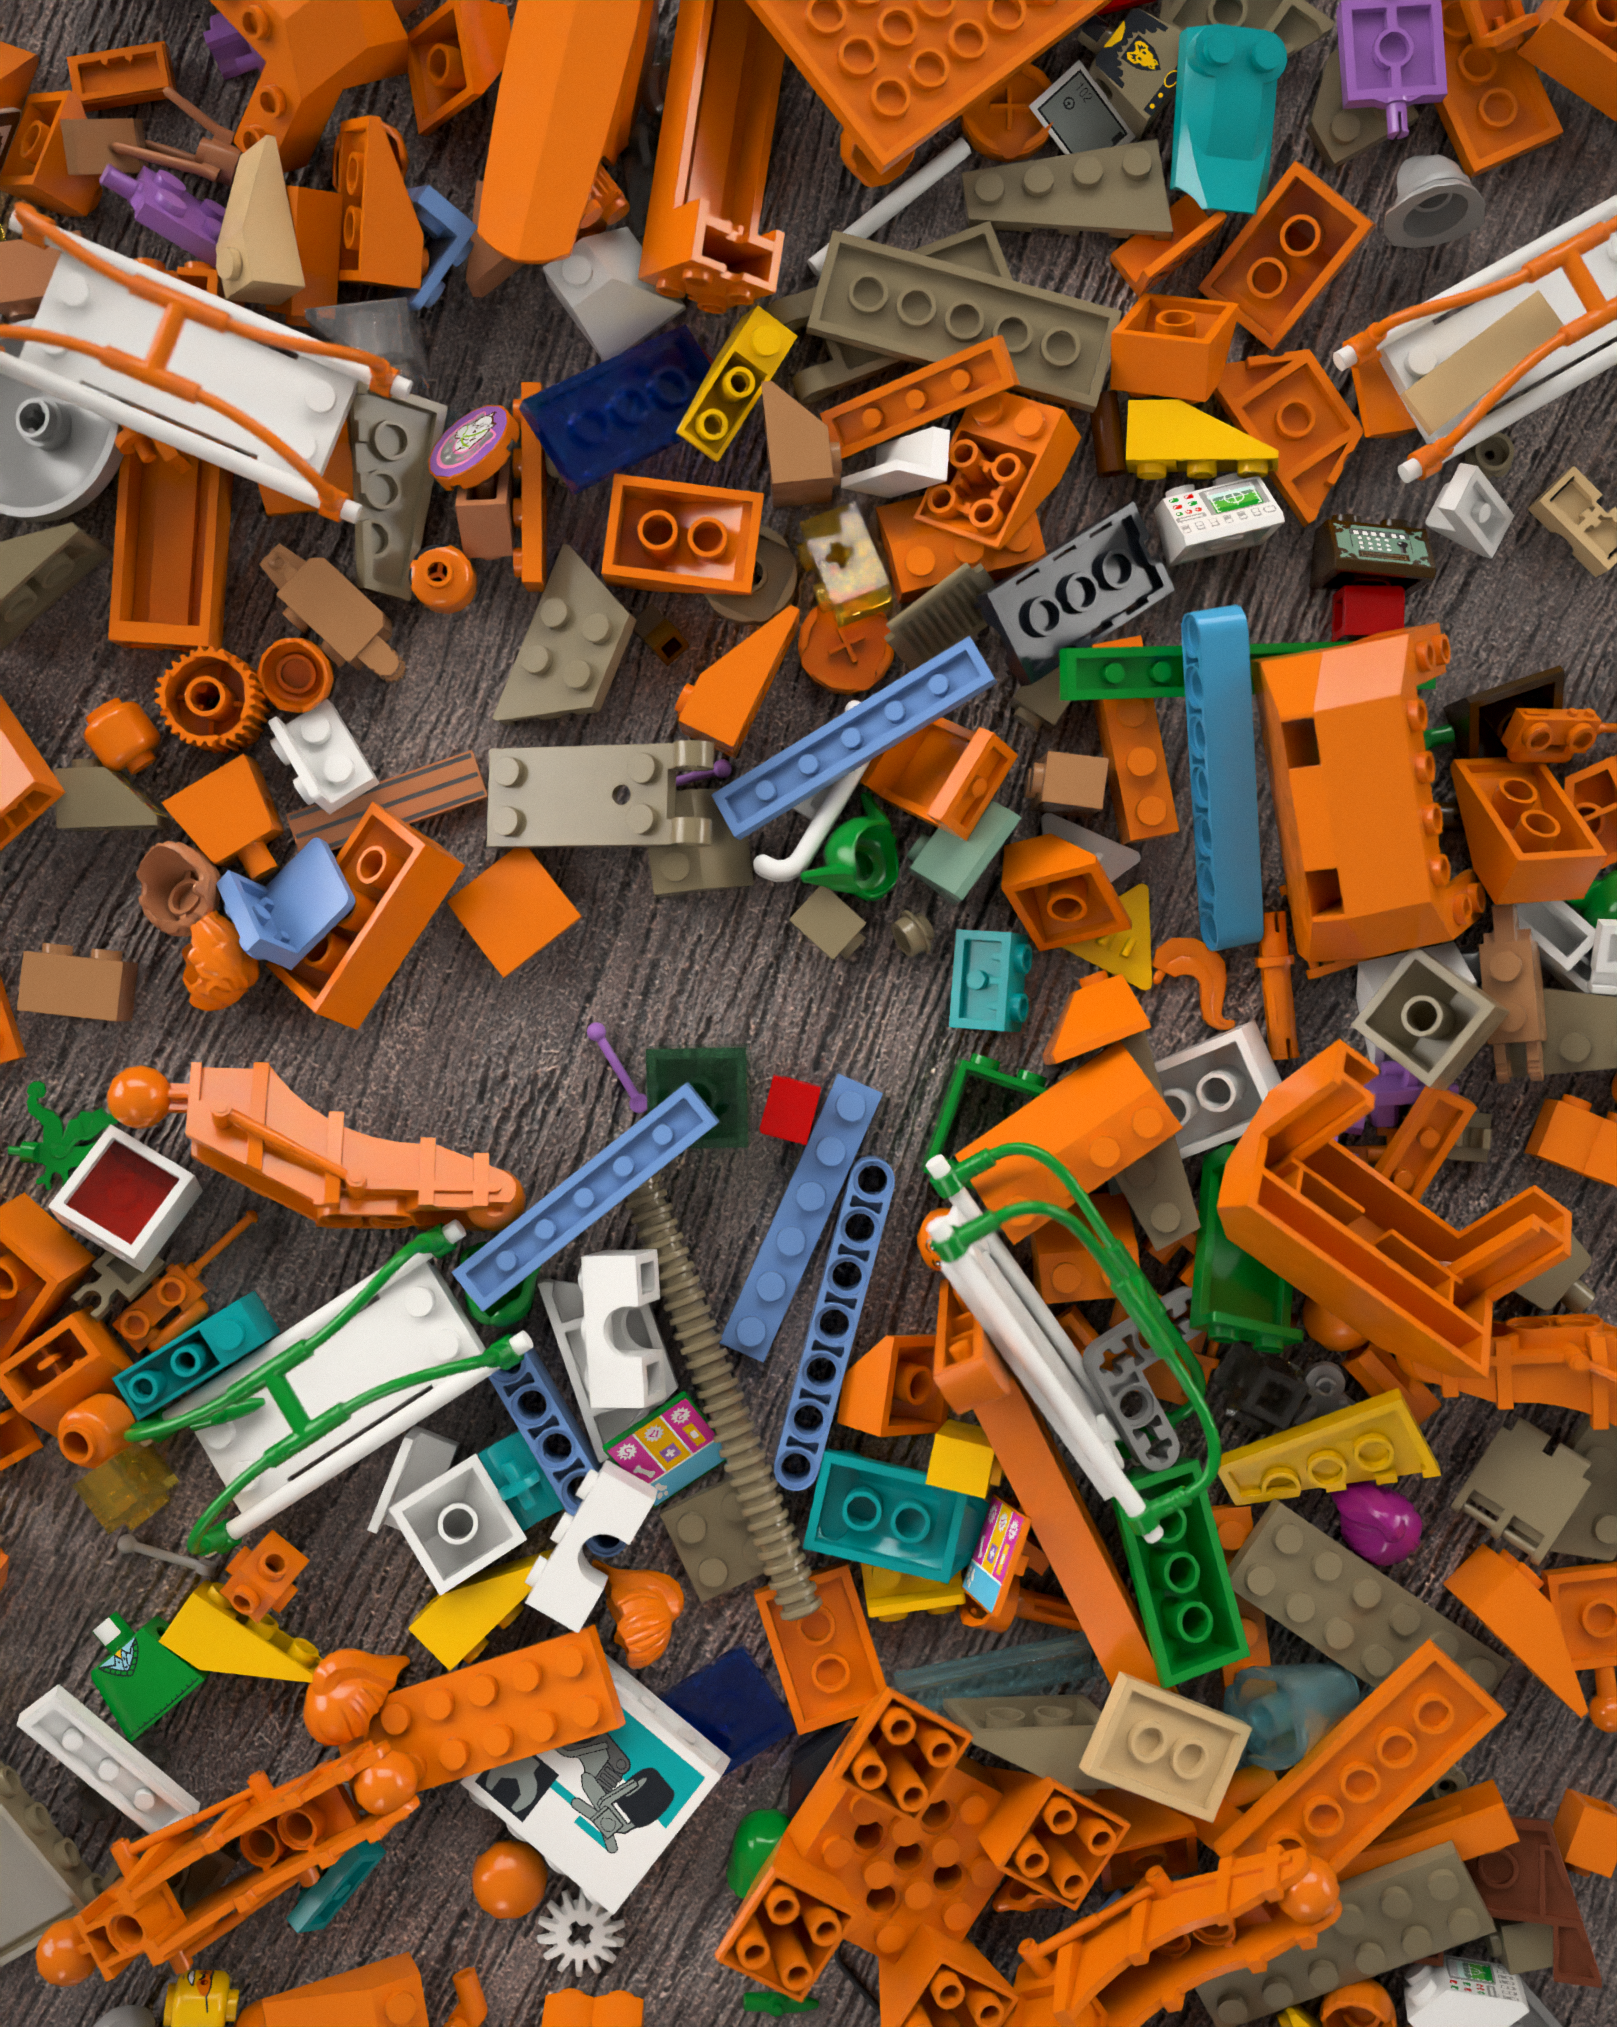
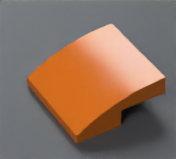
M513 848L447 900V903L503 978H507L583 918L530 848Z

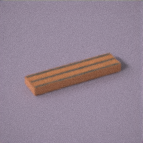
M469 750L380 781V784L330 815L318 804H314L288 813L286 817L299 852L313 838L317 837L326 841L332 853L342 849L372 801L409 825H414L488 799V789L475 752Z

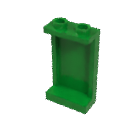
M1227 1144L1203 1155L1198 1214L1201 1228L1197 1229L1189 1329L1207 1332L1208 1339L1214 1342L1238 1343L1239 1340L1253 1342V1349L1256 1351L1282 1353L1285 1346L1303 1342V1331L1290 1328L1293 1285L1226 1238L1217 1210L1225 1165L1236 1147Z

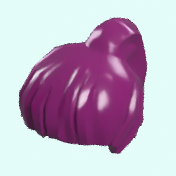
M1370 1480L1346 1484L1347 1490L1330 1492L1333 1502L1340 1511V1532L1344 1540L1348 1543L1349 1549L1353 1550L1365 1561L1371 1562L1376 1566L1399 1564L1419 1547L1423 1522L1420 1515L1415 1511V1507L1410 1501H1407L1405 1495H1400L1399 1492L1393 1491L1390 1487L1377 1485L1376 1482Z

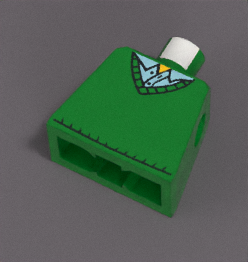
M115 1611L92 1631L110 1654L90 1673L93 1682L124 1734L132 1742L203 1682L211 1671L199 1670L159 1642L170 1626L163 1618L155 1615L139 1630L134 1632L120 1614Z

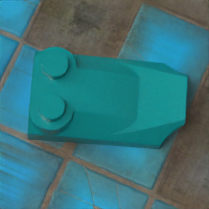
M1211 24L1187 27L1179 34L1170 190L1185 191L1195 199L1201 209L1256 215L1261 202L1267 197L1277 79L1284 72L1287 63L1286 47L1275 33L1262 29Z
M825 1448L803 1549L949 1584V1580L958 1571L970 1564L990 1504L980 1497L925 1484L927 1472L863 1457L853 1450Z

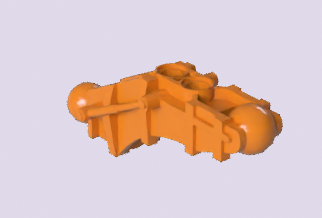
M191 1062L190 1084L169 1083L168 1079L158 1070L139 1065L126 1068L115 1076L107 1092L108 1109L113 1117L123 1125L135 1129L153 1127L163 1120L168 1113H187L185 1134L187 1138L192 1140L191 1158L251 1188L252 1191L263 1197H268L315 1221L316 1227H326V1229H401L413 1225L417 1227V1230H430L439 1223L447 1225L454 1219H457L464 1229L495 1232L506 1229L524 1213L526 1196L521 1182L510 1172L490 1166L489 1153H474L472 1159L437 1145L436 1138L421 1137L420 1144L376 1138L344 1127V1112L329 1111L328 1118L317 1112L288 1088L268 1062H254L253 1069L203 1067L202 1062Z
M1578 1313L1511 1318L1505 1322L1492 1318L1488 1379L1451 1377L1395 1354L1397 1364L1405 1375L1419 1382L1440 1385L1443 1398L1459 1397L1460 1391L1495 1402L1498 1410L1514 1409V1403H1541L1562 1406L1589 1414L1590 1426L1593 1430L1609 1429V1423L1617 1427V1327L1604 1322L1598 1314Z
M387 1739L375 1745L369 1740L360 1744L351 1753L333 1761L330 1758L317 1765L312 1771L275 1788L265 1770H258L251 1774L246 1781L250 1788L196 1814H191L133 1843L130 1842L128 1837L116 1840L112 1843L109 1850L123 1876L118 1878L73 1918L62 1919L46 1929L38 1941L35 1954L38 1973L49 1984L68 1987L76 1986L85 1981L98 1966L107 1982L114 1979L137 1956L143 1953L147 1954L153 1967L168 1960L175 1974L185 1973L194 1963L192 1956L239 1925L249 1915L299 1881L303 1888H309L316 1884L321 1877L316 1865L319 1864L322 1870L334 1865L351 1847L366 1839L369 1840L370 1844L382 1839L397 1823L407 1819L410 1816L409 1814L421 1804L416 1794L419 1778L415 1764L406 1754L391 1748ZM354 1775L353 1788L357 1802L369 1812L362 1816L359 1815L343 1785V1782L350 1780ZM227 1810L218 1821L192 1836L195 1832L193 1829H189ZM241 1835L240 1848L242 1854L247 1861L257 1867L182 1910L166 1879L206 1854L219 1850L227 1842ZM147 1850L141 1857V1859H139L137 1854ZM237 1908V1911L219 1922L220 1918Z
M1281 1844L1267 1847L1266 1852L1235 1859L1233 1856L1219 1859L1218 1871L1173 1882L1161 1866H1153L1146 1872L1145 1878H1141L1140 1882L1135 1884L1134 1889L1098 1913L1095 1912L1088 1917H1082L1070 1927L1039 1944L1033 1938H1027L1019 1944L1018 1952L1024 1959V1962L1018 1965L1013 1988L1018 1993L1020 1999L1002 2027H1140L1163 2007H1165L1168 2013L1181 2011L1186 1992L1211 1979L1246 1967L1250 1969L1252 1974L1267 1971L1269 1960L1296 1945H1299L1303 1951L1317 1948L1318 1933L1333 1925L1342 1912V1903L1339 1900L1340 1889L1335 1871L1328 1863L1315 1854L1307 1853L1303 1847L1285 1851Z

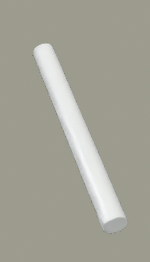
M959 137L842 233L867 239L971 154L969 145L963 138ZM829 243L807 260L810 269L817 277L821 276Z

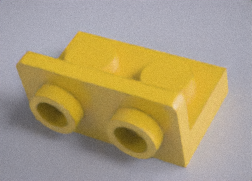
M861 1563L867 1611L870 1618L878 1617L880 1621L893 1622L906 1618L908 1612L926 1609L929 1614H946L956 1610V1605L966 1603L965 1591L961 1589L963 1585L961 1570L947 1584Z

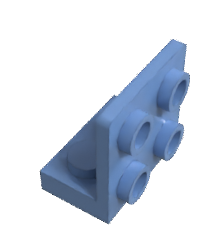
M430 185L408 188L407 192L424 234L423 240H426L428 236L432 238L427 246L429 254L428 273L421 279V289H398L389 302L396 310H420L423 305L427 309L430 308L438 300L446 286L441 281L452 264L458 267L467 258L474 246V242L470 240V237L478 226Z

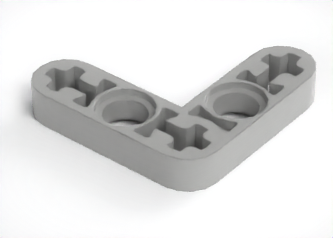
M1181 1286L1160 1298L1167 1308L1166 1315L1176 1318L1187 1310L1185 1301L1192 1300L1193 1287ZM1131 1317L1094 1339L1086 1347L1083 1354V1365L1103 1405L1115 1423L1130 1455L1137 1463L1152 1471H1161L1170 1468L1176 1462L1179 1456L1180 1444L1177 1435L1142 1370L1161 1358L1156 1356L1152 1348L1144 1349L1140 1345L1138 1340L1139 1329ZM1179 1317L1172 1322L1185 1342L1203 1332L1189 1329L1190 1319L1186 1317ZM1129 1348L1136 1355L1133 1358V1356L1123 1352L1112 1360L1114 1369L1111 1372L1099 1368L1105 1361L1102 1354L1105 1350L1113 1354H1119ZM1137 1390L1142 1397V1407L1135 1416L1125 1417L1120 1409L1121 1399L1127 1392ZM1145 1426L1152 1436L1163 1440L1157 1446L1159 1454L1156 1457L1145 1453L1150 1449L1151 1444L1146 1434L1138 1430V1428Z

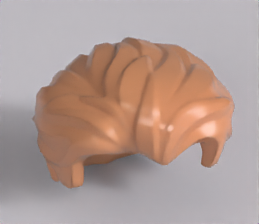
M166 841L152 846L140 862L139 869L136 872V876L142 886L141 896L138 897L139 903L148 920L162 932L171 936L190 937L192 936L191 925L197 923L198 920L208 913L217 910L221 894L216 883L220 879V874L215 864L200 849L192 848L181 842Z

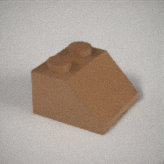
M772 381L761 382L762 412L773 508L831 502L833 486L841 485L840 473H842L839 442L830 443L828 426Z

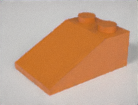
M367 115L341 121L337 193L344 195L338 281L384 288L421 289V279L428 273L429 254L427 248L423 247L424 234L381 119L378 116Z
M1294 161L1257 209L1256 215L1250 218L1197 289L1210 300L1239 303L1237 322L1267 347L1274 350L1344 268L1377 224L1306 166L1298 161Z
M614 473L601 570L606 585L653 592L751 595L764 493Z
M789 605L702 672L695 686L686 683L674 708L678 712V722L683 734L695 740L714 743V749L736 759L799 629L800 609Z
M1508 757L1453 759L1450 770L1473 869L1494 904L1583 899L1608 854L1545 763H1515L1510 761Z
M25 1192L0 1206V1364L27 1345L74 1292L96 1260V1257Z
M1482 1543L1443 1585L1526 1668L1582 1719L1589 1711L1553 1604L1539 1591L1545 1583L1522 1561L1519 1562L1506 1549L1503 1548L1497 1554Z
M409 1951L261 1999L266 2027H429L420 1971Z

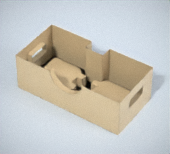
M1573 466L1561 474L1527 509L1551 533L1555 532L1563 536L1572 546V554L1594 577H1597L1609 571L1617 563V551L1607 559L1608 555L1617 547V509L1614 507L1606 512L1596 502L1603 494ZM1567 482H1569V484H1568L1552 501H1550V499H1551Z

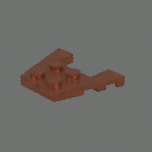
M1510 1815L1520 1840L1519 1842L1508 1845L1498 1852L1485 1853L1463 1861L1491 1917L1552 1925L1553 1981L1602 1988L1601 1975L1550 1819ZM1444 1951L1411 1963L1443 1967Z

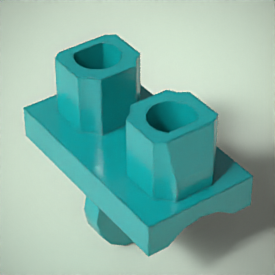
M520 1430L513 1432L478 1453L480 1460L498 1489L500 1497L507 1504L522 1531L564 1509L563 1504Z

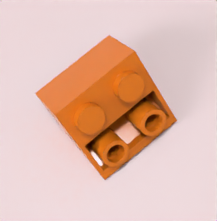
M92 1305L70 1314L0 1364V1388L18 1413L58 1438L57 1430L61 1418L68 1410L88 1397L105 1393L111 1394L123 1402L126 1401L112 1378L134 1365V1363L104 1321L101 1319L97 1323L92 1319L90 1314L94 1310Z

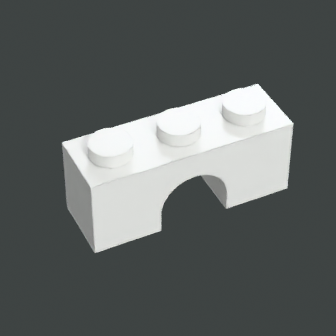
M657 1249L602 1250L581 1256L578 1284L583 1292L584 1300L581 1334L586 1342L587 1367L584 1374V1383L586 1390L589 1392L590 1408H647L666 1399L663 1349H648L637 1345L630 1338L626 1328V1317L631 1307H639L660 1299Z
M607 1459L599 1473L590 1468L575 1494L583 1499L574 1516L567 1512L563 1514L550 1537L551 1540L557 1543L551 1556L547 1560L540 1555L524 1582L532 1587L525 1603L579 1633L604 1590L608 1575L594 1568L586 1560L583 1553L584 1542L595 1535L608 1534L630 1545L654 1504L658 1489Z

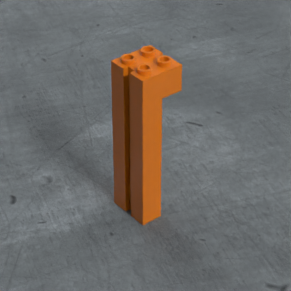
M680 0L638 280L656 286L655 291L658 294L670 298H683L687 293L688 299L698 302L697 307L700 310L713 314L726 313L728 308L737 305H751L756 299L776 293L785 235L784 232L777 229L760 236L758 235L785 51L745 0Z
M144 257L134 259L139 263L226 300L222 279L218 275L217 269L208 263L189 261L185 263V267H177V271L165 270V263L156 259ZM227 300L231 303H234L238 306L245 308V303L243 301ZM207 437V439L235 451L234 448ZM153 442L151 447L157 455L153 461L143 463L138 453L135 452L124 454L119 466L108 640L122 648L157 651L168 649L190 653V650L197 651L198 646H203L206 649L209 646H213L219 650L222 648L234 473L192 455L189 457L193 468L180 475L173 464L168 465Z

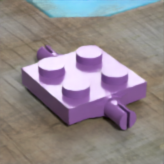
M1341 0L1336 9L1343 109L1365 107L1385 109L1387 138L1394 140L1396 135L1397 139L1404 138L1409 135L1407 107L1413 104L1442 102L1448 94L1441 0Z
M109 163L100 177L99 184L126 198L127 203L131 204L135 210L136 221L216 268V245L226 211L223 206L211 199H205L202 202L186 192L185 185L178 178L164 170H159L156 173L143 165L134 180L113 167L112 164Z

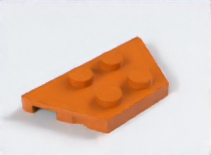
M1310 349L1289 351L1277 357L1269 355L1247 357L1245 361L1226 363L1221 382L1213 391V394L1238 430L1279 450L1278 471H1268V476L1305 528L1317 517L1318 510L1340 476L1346 460L1355 449L1364 433V429Z

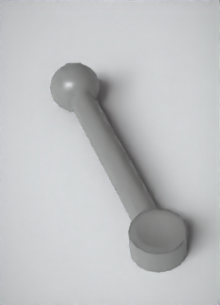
M131 1534L122 1535L117 1541V1548L121 1553L128 1554L134 1551L194 1569L196 1573L203 1576L215 1575L217 1564L213 1561L196 1560L137 1542L136 1538Z

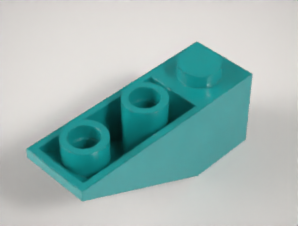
M253 1291L119 1373L112 1380L139 1421L281 1331L256 1291Z

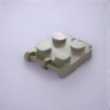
M1520 1417L1511 1431L1503 1426L1500 1428L1453 1501L1450 1509L1457 1514L1461 1511L1465 1512L1491 1530L1489 1535L1499 1540L1500 1537H1503L1530 1555V1562L1539 1567L1591 1487L1592 1483L1586 1480L1584 1476L1591 1467L1592 1462L1562 1443L1558 1445L1551 1457L1545 1454L1543 1451L1552 1437ZM1469 1498L1498 1516V1521L1496 1522L1467 1503ZM1510 1524L1539 1543L1538 1548L1508 1530V1525Z

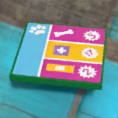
M685 1390L602 1446L603 1451L617 1466L658 1489L655 1502L652 1505L654 1508L726 1461V1457L721 1458L719 1455V1450L722 1448L721 1444L714 1442L715 1428H709L707 1423L709 1419Z

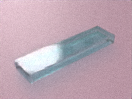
M1084 1631L894 1672L897 1691L931 1711L942 1710L944 1698L1002 1697L1094 1676L1090 1643Z

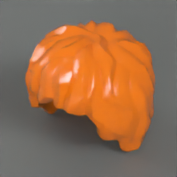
M215 910L191 925V943L182 949V956L186 962L182 979L191 994L189 1002L193 1007L209 1012L222 1010L236 1003L257 982L260 976L259 960L252 958L242 949L239 944L240 936L234 923L221 916L218 910Z

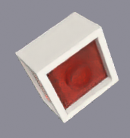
M110 1124L48 1207L61 1223L144 1273L203 1190L194 1174Z

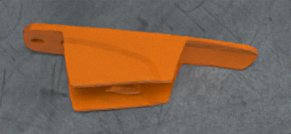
M518 0L498 91L477 229L479 237L498 254L509 260L524 264H545L561 261L571 256L601 159L605 165L614 167L618 155L630 143L648 81L658 37V0Z

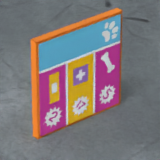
M996 1494L992 1496L961 1589L992 1617L999 1619L1014 1574L1023 1576L1029 1560V1556L1021 1554L1032 1519Z

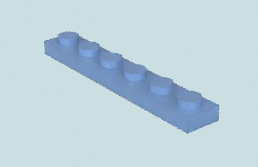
M968 636L711 794L733 836L741 840L997 684V681L972 638Z
M837 1074L723 1330V1339L719 1342L720 1344L764 1363L883 1095L882 1092L844 1075Z
M685 1083L451 1273L481 1311H485L720 1121L690 1083Z

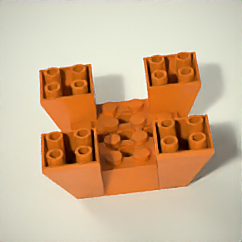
M888 1686L867 1703L756 1875L714 1955L716 1961L802 2003L842 1939H845L878 1956L881 2027H1002L1020 1997L1016 1990L966 1937L969 1929L1005 1874L1076 1911L1131 1824L1121 1816L1051 1777L1046 1776L1044 1779L1035 1774L987 1767L965 1756L963 1752L973 1738L969 1731Z

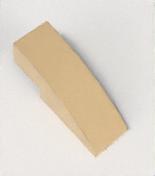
M1537 290L1404 391L1400 397L1430 436L1490 391L1526 356L1557 335L1559 328L1563 327L1564 324L1541 292Z

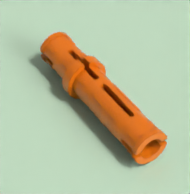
M1286 910L1263 913L1264 934L1262 940L1258 943L1259 957L1254 958L1255 968H1260L1268 1051L1272 1060L1300 1057L1290 965L1295 964L1294 954H1289Z

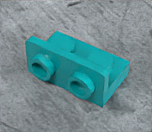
M956 929L949 1027L1006 1032L1021 1031L1022 1023L1026 1021L1029 1011L1028 996L1024 993L1025 974L1030 971L1032 966V948L1028 944L1027 935L1013 932Z

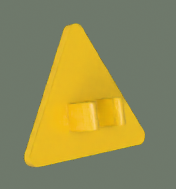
M1141 883L1119 896L1132 921V929L1061 946V948L1103 970L1106 969L1107 972L1114 976L1123 974L1127 983L1141 990H1149L1152 987L1149 888L1146 884Z

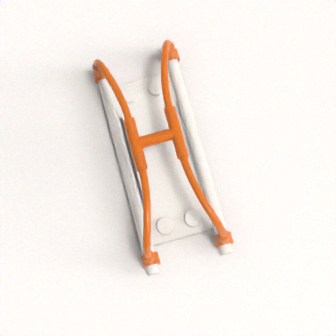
M1617 194L1424 303L1396 312L1380 322L1372 323L1365 331L1344 341L1342 349L1333 354V361L1336 367L1343 371L1349 367L1357 369L1375 359L1377 351L1380 350L1382 357L1379 361L1400 397L1404 391L1537 290L1541 292L1564 324L1563 327L1559 328L1557 335L1532 351L1490 391L1430 436L1402 400L1426 442V445L1410 453L1407 456V461L1398 466V474L1402 481L1410 483L1415 479L1423 481L1439 472L1442 469V464L1617 364L1616 341L1486 415L1496 406L1617 338ZM1474 303L1437 325H1434L1432 321L1454 308Z
M20 201L15 204V210L9 220V228L22 234L23 241L44 250L50 246L62 253L32 327L0 324V339L26 341L19 358L5 353L4 346L0 345V374L319 509V515L339 523L344 519L353 524L357 523L363 506L350 500V494L328 484L322 477L357 393L358 381L368 384L369 391L390 399L394 395L405 401L410 394L413 381L400 376V370L390 366L384 358L360 349L321 342L56 227L54 219L38 213L28 203ZM256 342L287 349L299 354V356L295 360ZM82 384L87 385V386H89V387H91V388H94V389H96V390H98V391H101V392H103V393H105V394H108V395H110V396H112V397H115V398H117V399H119V400H122V401H124V402H126V403H129V404H131V405H133V406H136V407H138V408H141V409H143V410H145V411H148V412H150V413H152V414H155V415H157V416H159V417H162V418H164V419H166V420H169V421H171V422H173V423H176V424H178V425H180V426H183V427H185V428H187V429H190V430H192V431H194V432H197V433H199V434H201V435H204V436H206V437H209V438H211V439H213V440H216V441H218V442H220V443H223V444H225V445H227V446H230V447H232V448H234V449H237V450H239V451H241V452H244V453H246V454H248V455H251V456L257 458V460H256V459H253V458H251V457H249V456H246V455H244V454H241V453H239V452H237V451H234V450H232V449H230V448H227V447H225V446H223V445H220V444H218V443H216V442H213V441H211V440H209V439H206V438H204V437H202V436H199V435H197V434H195V433H192V432H190V431H188V430H185V429L180 428V427H178V426H176V425H173V424H171V423H169V422H166V421H164V420H162V419H159V418H157V417H155V416H152V415H150V414H148V413H145V412H143V411H141V410H138V409H136V408H134V407H131V406H129V405H127V404H124V403L119 402V401H117V400H115V399H112V398H110V397H108V396H105V395H103V394H101V393H98V392H96V391H94V390H91V389H89V388H87V387H84V386H82Z

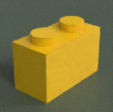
M948 1419L935 1435L925 1484L984 1499L993 1485L1000 1487L1002 1477L1005 1478L1006 1474L983 1428Z

